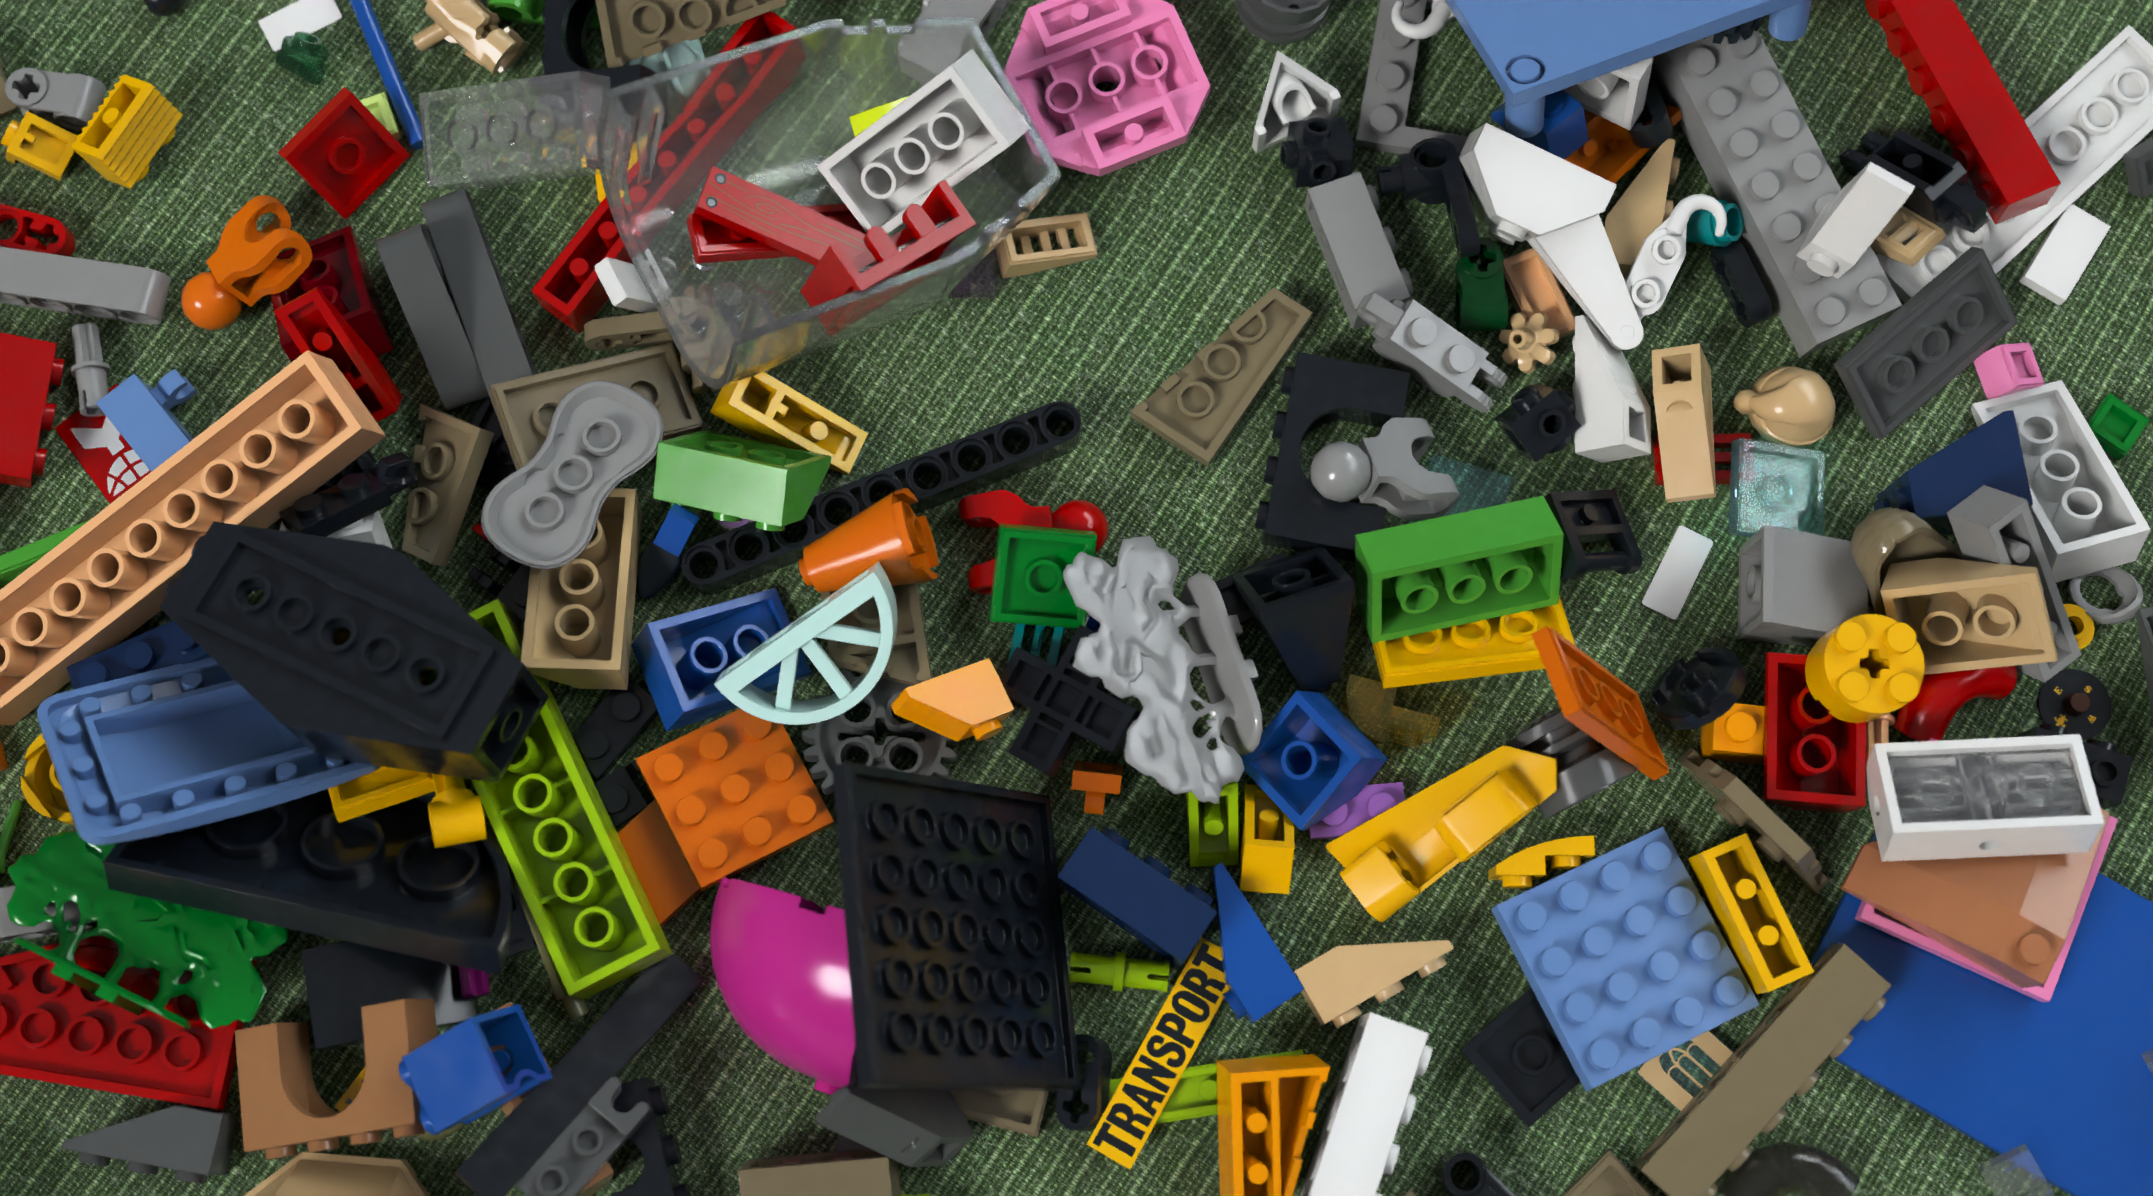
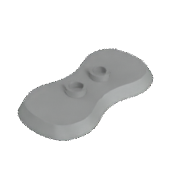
M598 380L587 382L569 392L558 404L553 414L546 440L538 453L526 465L498 483L486 498L482 509L481 524L487 539L506 556L533 568L551 569L560 567L580 555L594 534L600 509L610 492L625 478L644 467L656 455L658 442L662 441L664 431L662 417L658 410L639 393L610 381Z

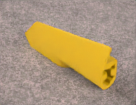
M1502 745L1327 843L1326 849L1344 866L1345 869L1340 872V876L1363 907L1376 920L1384 922L1459 862L1464 863L1479 853L1557 791V758Z

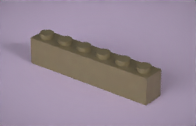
M1832 943L1811 966L1814 972L1798 980L1682 1111L1633 1163L1637 1169L1667 1196H1714L1718 1190V1186L1715 1184L1717 1179L1727 1168L1730 1171H1735L1747 1160L1752 1152L1748 1145L1761 1131L1767 1134L1781 1122L1786 1114L1782 1107L1795 1093L1798 1096H1802L1816 1083L1820 1074L1815 1070L1828 1056L1835 1059L1844 1052L1853 1040V1036L1849 1034L1850 1031L1861 1019L1866 1022L1871 1020L1884 1007L1887 999L1883 995L1891 985L1846 944Z

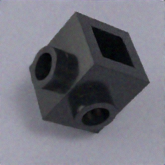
M1344 117L1310 118L1308 120L1289 122L1287 141H1282L1280 145V158L1283 169L1290 170L1296 188L1316 187L1351 175L1354 143Z
M1537 383L1535 386L1528 385L1519 390L1511 398V405L1494 418L1520 455L1535 462H1538L1546 454H1553L1563 449L1571 441V434L1581 427L1572 414L1576 410V406L1571 398L1559 387L1552 389L1540 383Z

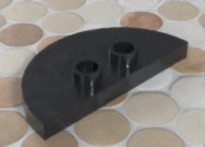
M325 789L298 799L225 820L157 836L119 842L103 861L108 887L111 890L501 975L512 938L513 907L508 865L498 840L485 822L486 840L435 848L428 812V804L436 796L435 792L338 823L329 791Z

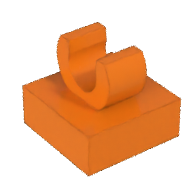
M1075 760L1071 789L1086 791L1084 813L1103 815L1106 793L1120 794L1123 765Z

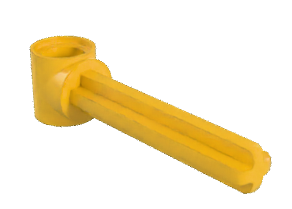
M432 774L436 796L428 804V812L434 847L440 848L486 840V827L480 795L475 796L473 792L466 789L464 778Z

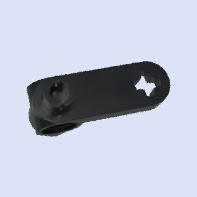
M1425 139L1415 144L1410 152L1398 154V164L1376 167L1380 195L1384 197L1388 194L1403 192L1405 200L1417 199L1422 203L1432 205L1444 203L1459 258L1480 255L1477 223L1459 162L1461 152H1457L1455 145L1445 139Z

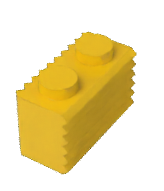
M124 74L119 77V82L114 84V89L109 91V96L103 99L104 104L99 105L98 111L93 113V118L87 121L88 126L82 128V133L77 135V141L71 143V147L106 180L131 189L136 182H139L147 175L149 163L161 146L166 145L172 140L175 135V127L183 117V114L177 111L178 109L172 106V103L167 101V98L161 95V92L156 90L155 86Z

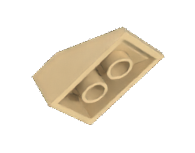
M1932 558L1889 565L1880 590L1886 615L1898 622L1906 623L1915 631L1924 657V675L2055 662L2058 660L2038 568L1950 558Z

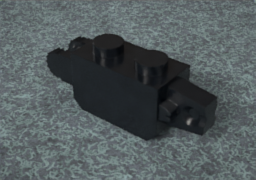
M1902 130L1895 132L1889 138L1881 134L1878 135L1876 132L1868 131L1860 139L1861 147L1864 148L1868 156L1860 152L1857 153L1852 149H1847L1839 156L1843 169L1854 177L1872 162L1914 185L1915 187L1911 195L1902 206L1942 229L1951 223L1971 233H1975L1988 222L1986 203L1976 196V191L1969 186L1967 171L1961 163Z

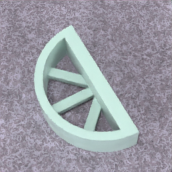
M879 561L722 671L714 685L728 700L742 710L758 718L780 724L803 725L818 723L834 718L853 708L866 697L879 681L891 655L897 634L898 615L895 594L890 580ZM874 596L879 612L881 631L836 624L841 618ZM815 637L877 647L878 653L867 671L850 685ZM800 647L835 694L811 700L792 699ZM782 661L777 696L769 694L751 684L753 680Z

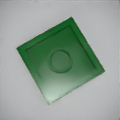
M999 523L989 609L990 621L1079 628L1080 625L1086 627L1088 613L1075 606L1074 599L1063 579V571L1068 564H1073L1074 558L1079 552H1085L1095 557L1097 541L1095 531Z

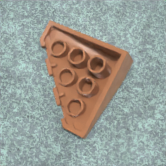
M2100 808L2105 824L2088 853L1882 862L1877 841L1861 845L1840 889L2020 988L2045 985L2067 939L2110 813Z

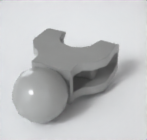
M1391 418L1382 426L1376 437L1362 438L1358 445L1344 441L1326 444L1314 455L1310 468L1312 484L1324 498L1336 502H1347L1359 497L1361 503H1375L1386 508L1389 513L1404 520L1412 521L1441 517L1448 513L1460 499L1457 486L1449 474L1430 472L1417 462L1425 454L1430 443L1435 438L1429 423L1423 418Z

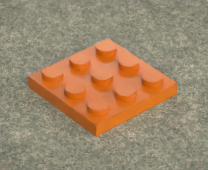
M741 708L635 759L636 765L701 892L720 883L722 877L730 878L834 824L831 814L783 724L758 718Z

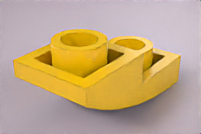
M1594 836L1561 838L1526 848L1489 869L1488 878L1489 880H1502V888H1532V880H1538L1546 875L1545 860H1551L1552 869H1574L1581 865V860H1587L1595 856Z

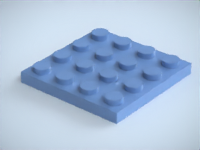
M1663 827L1506 900L1491 909L1585 1091H1589L1760 1005Z

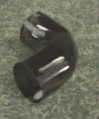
M1778 1142L1752 1151L1747 1160L1738 1169L1729 1172L1718 1187L1717 1193L1720 1196H1782L1788 1193L1800 1194L1802 1196H1852L1860 1182V1176L1838 1158L1811 1144Z

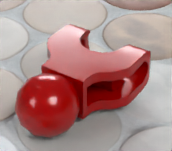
M995 490L962 498L957 506L959 518L966 525L973 528H999V523L1095 531L1097 534L1095 554L1103 547L1108 537L1109 524L1105 513L1097 505L1086 500H1071L1060 505L1053 513L1049 505L1033 507L1026 504L1019 496L1012 492ZM995 559L974 565L969 570L967 575L968 590L978 595L991 594Z

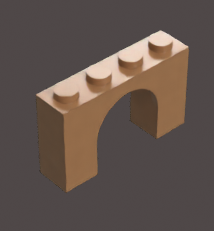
M401 999L361 1007L366 1059L365 1075L356 1098L340 1113L326 1105L314 1085L308 1022L272 1023L235 1030L244 1152L265 1150L266 1160L297 1156V1146L308 1144V1153L339 1149V1139L350 1137L351 1146L381 1142L382 1131L393 1130L394 1138L426 1134L420 1120L418 1097L402 1080L399 1073V1063L403 1060L402 1057L437 1037L434 999Z

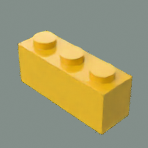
M1747 833L1688 858L1732 953L1754 995L1773 991L1814 972Z

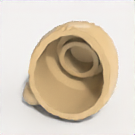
M1781 366L1765 372L1756 380L1751 389L1739 391L1733 401L1734 408L1743 415L1748 414L1753 427L1763 438L1776 445L1786 447L1811 445L1823 438L1831 429L1836 412L1834 396L1825 380L1812 370L1795 366Z

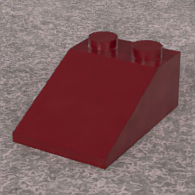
M347 226L309 241L312 261L308 268L288 289L271 295L274 311L318 286L377 357L394 350L385 313L352 227ZM291 248L281 252L276 258L279 260L289 259L294 255L296 249ZM275 314L281 347L290 361L293 362L302 353Z

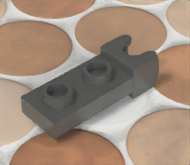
M612 1076L515 1186L526 1196H578L622 1145L649 1118L652 1113L651 1107L646 1102H639L629 1112L620 1113L613 1108V1104L620 1095L622 1086L619 1078Z

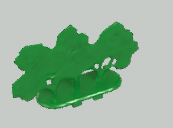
M77 830L74 832L62 831L54 836L46 837L36 854L21 855L15 864L8 867L7 870L16 886L13 896L6 905L9 919L18 926H36L42 922L50 921L58 934L60 945L57 948L46 950L22 937H15L11 941L56 963L51 971L52 974L92 992L96 996L139 1016L145 1007L189 1030L191 1024L187 1019L164 1008L170 998L183 994L189 995L196 1001L202 1022L211 1029L228 1026L236 1019L244 1023L251 1022L267 992L260 975L253 966L252 960L254 957L270 954L275 948L286 943L288 940V929L284 927L109 889L103 861L117 843L106 845L90 844L80 837ZM67 901L77 903L80 911V920L76 930L73 932L69 930L73 923L68 920L64 922V906ZM50 902L56 903L57 913L54 917L46 913V907ZM86 921H97L96 928L90 932L83 931ZM102 935L112 939L118 945L119 956L104 978L75 964L74 954L81 940L90 936ZM133 966L137 968H155L160 972L158 993L152 1002L118 986V981L126 968ZM185 970L192 971L193 976L188 983H177Z

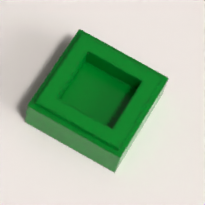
M2108 393L2101 399L2087 420V423L2103 450L2119 461L2127 455L2150 419L2111 393Z

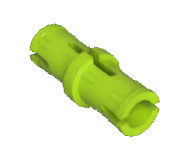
M1072 951L1069 981L1070 983L1113 986L1112 991L1122 992L1123 987L1158 990L1167 993L1168 977L1164 976H1169L1170 961L1126 958V953L1116 952V957Z

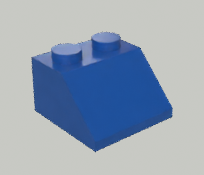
M1298 690L1262 732L1260 743L1255 751L1242 757L1244 771L1301 831L1307 830L1356 797L1388 760L1324 693Z

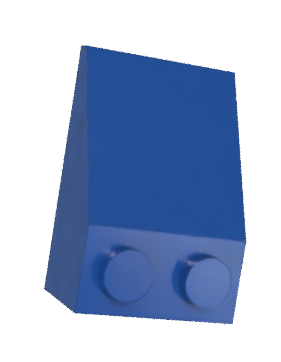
M776 587L648 623L632 642L631 647L666 732L712 718L738 707L728 700L714 683L722 671L791 623ZM801 647L799 648L795 682L812 674ZM782 661L753 680L751 684L767 693L777 690Z

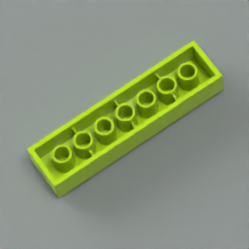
M496 599L468 613L521 661L524 632L513 610L499 599ZM430 669L423 672L428 685H431L437 679L436 670ZM532 674L549 698L500 783L473 779L471 781L477 794L480 795L484 810L568 995L585 1000L669 957L673 952L546 679Z

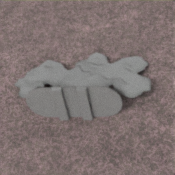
M1150 535L1123 539L1115 567H1111L1105 560L1099 557L1079 552L1075 556L1073 564H1068L1063 571V579L1074 599L1075 606L1085 610L1091 617L1100 623L1098 632L1090 634L1088 637L1080 638L1075 652L1073 667L1089 677L1101 678L1104 687L1120 698L1134 695L1140 700L1143 709L1138 719L1133 721L1127 731L1124 757L1128 764L1144 775L1153 776L1160 786L1169 789L1174 794L1192 792L1201 802L1211 801L1218 804L1222 786L1229 782L1239 781L1244 771L1243 761L1238 753L1247 755L1254 752L1260 743L1262 735V713L1253 686V682L1259 675L1253 659L1244 660L1237 641V638L1243 633L1238 616L1228 615L1222 595L1215 581L1205 573L1199 572L1189 577L1183 587L1181 601L1175 598L1172 585L1179 572L1178 559L1172 556L1166 549L1157 547L1155 540ZM1160 601L1170 602L1174 610H1161L1158 604ZM1184 624L1190 645L1179 633L1178 627ZM1194 667L1199 668L1210 703L1198 696L1192 687L1190 672ZM1192 700L1200 702L1204 708L1196 711L1190 702ZM1207 714L1211 715L1212 719L1206 720L1208 727L1211 728L1204 736L1197 738L1193 734L1195 722L1199 717ZM1220 733H1222L1223 738H1224V740H1225V742H1226L1227 744H1225V743L1220 739ZM1216 738L1217 748L1209 750L1206 746L1210 739Z

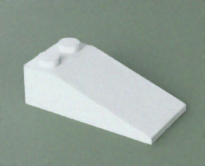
M2062 380L1972 404L1971 412L1977 427L2003 411H2014L2033 505L2029 508L2055 582L2136 561L2151 529Z

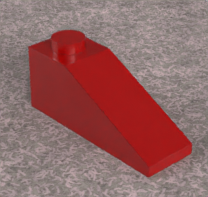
M318 286L275 309L274 313L300 352L303 354L308 350L332 359L376 422L397 412L403 398L402 394L378 357Z

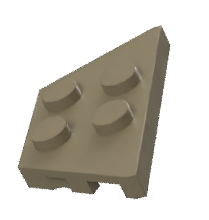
M918 584L892 586L897 604V634L891 655L880 678L915 685L933 678ZM836 591L822 592V601ZM874 596L841 618L836 624L881 631L880 617ZM827 639L829 657L839 668L865 673L878 653L877 647Z
M1691 747L1676 760L1682 768L1717 800L1712 807L1727 823L1733 827L1736 825L1744 826L1753 835L1750 841L1754 849L1766 860L1771 862L1774 859L1778 863L1781 862L1815 895L1830 881L1821 872L1823 868L1815 858L1816 855L1812 848L1735 775L1722 769L1710 759L1705 761Z

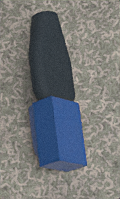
M674 503L655 540L648 543L639 561L636 589L638 595L645 599H651L674 579L682 563V552L700 519L699 516Z

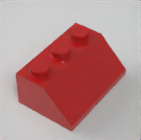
M1768 652L1765 656L1763 800L1796 810L1844 814L1865 807L1866 722L1851 723L1839 720L1828 712L1830 711L1819 700L1816 701L1809 692L1805 677V665L1808 655ZM1859 662L1860 668L1866 669V667H1863L1862 662Z

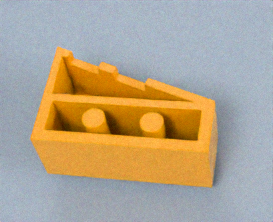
M1315 1054L1216 1060L1220 1196H1293L1303 1162L1300 1157L1309 1128L1312 1129L1317 1115L1314 1109L1322 1082L1327 1080L1330 1066Z

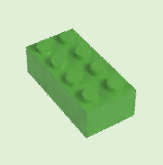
M1539 496L1355 535L1356 607L1372 644L1558 604L1564 533L1545 497Z

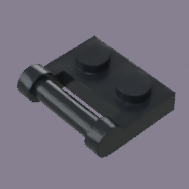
M1615 489L1552 492L1544 496L1564 533L1561 564L1562 578L1575 579L1582 577L1588 572L1612 570L1618 574H1633L1641 568L1642 555ZM1610 541L1613 551L1584 553L1581 543Z

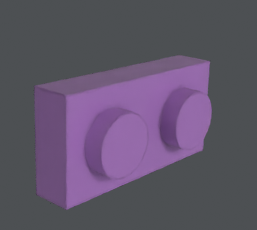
M1403 782L1366 785L1356 797L1308 828L1309 841L1338 838L1405 800Z

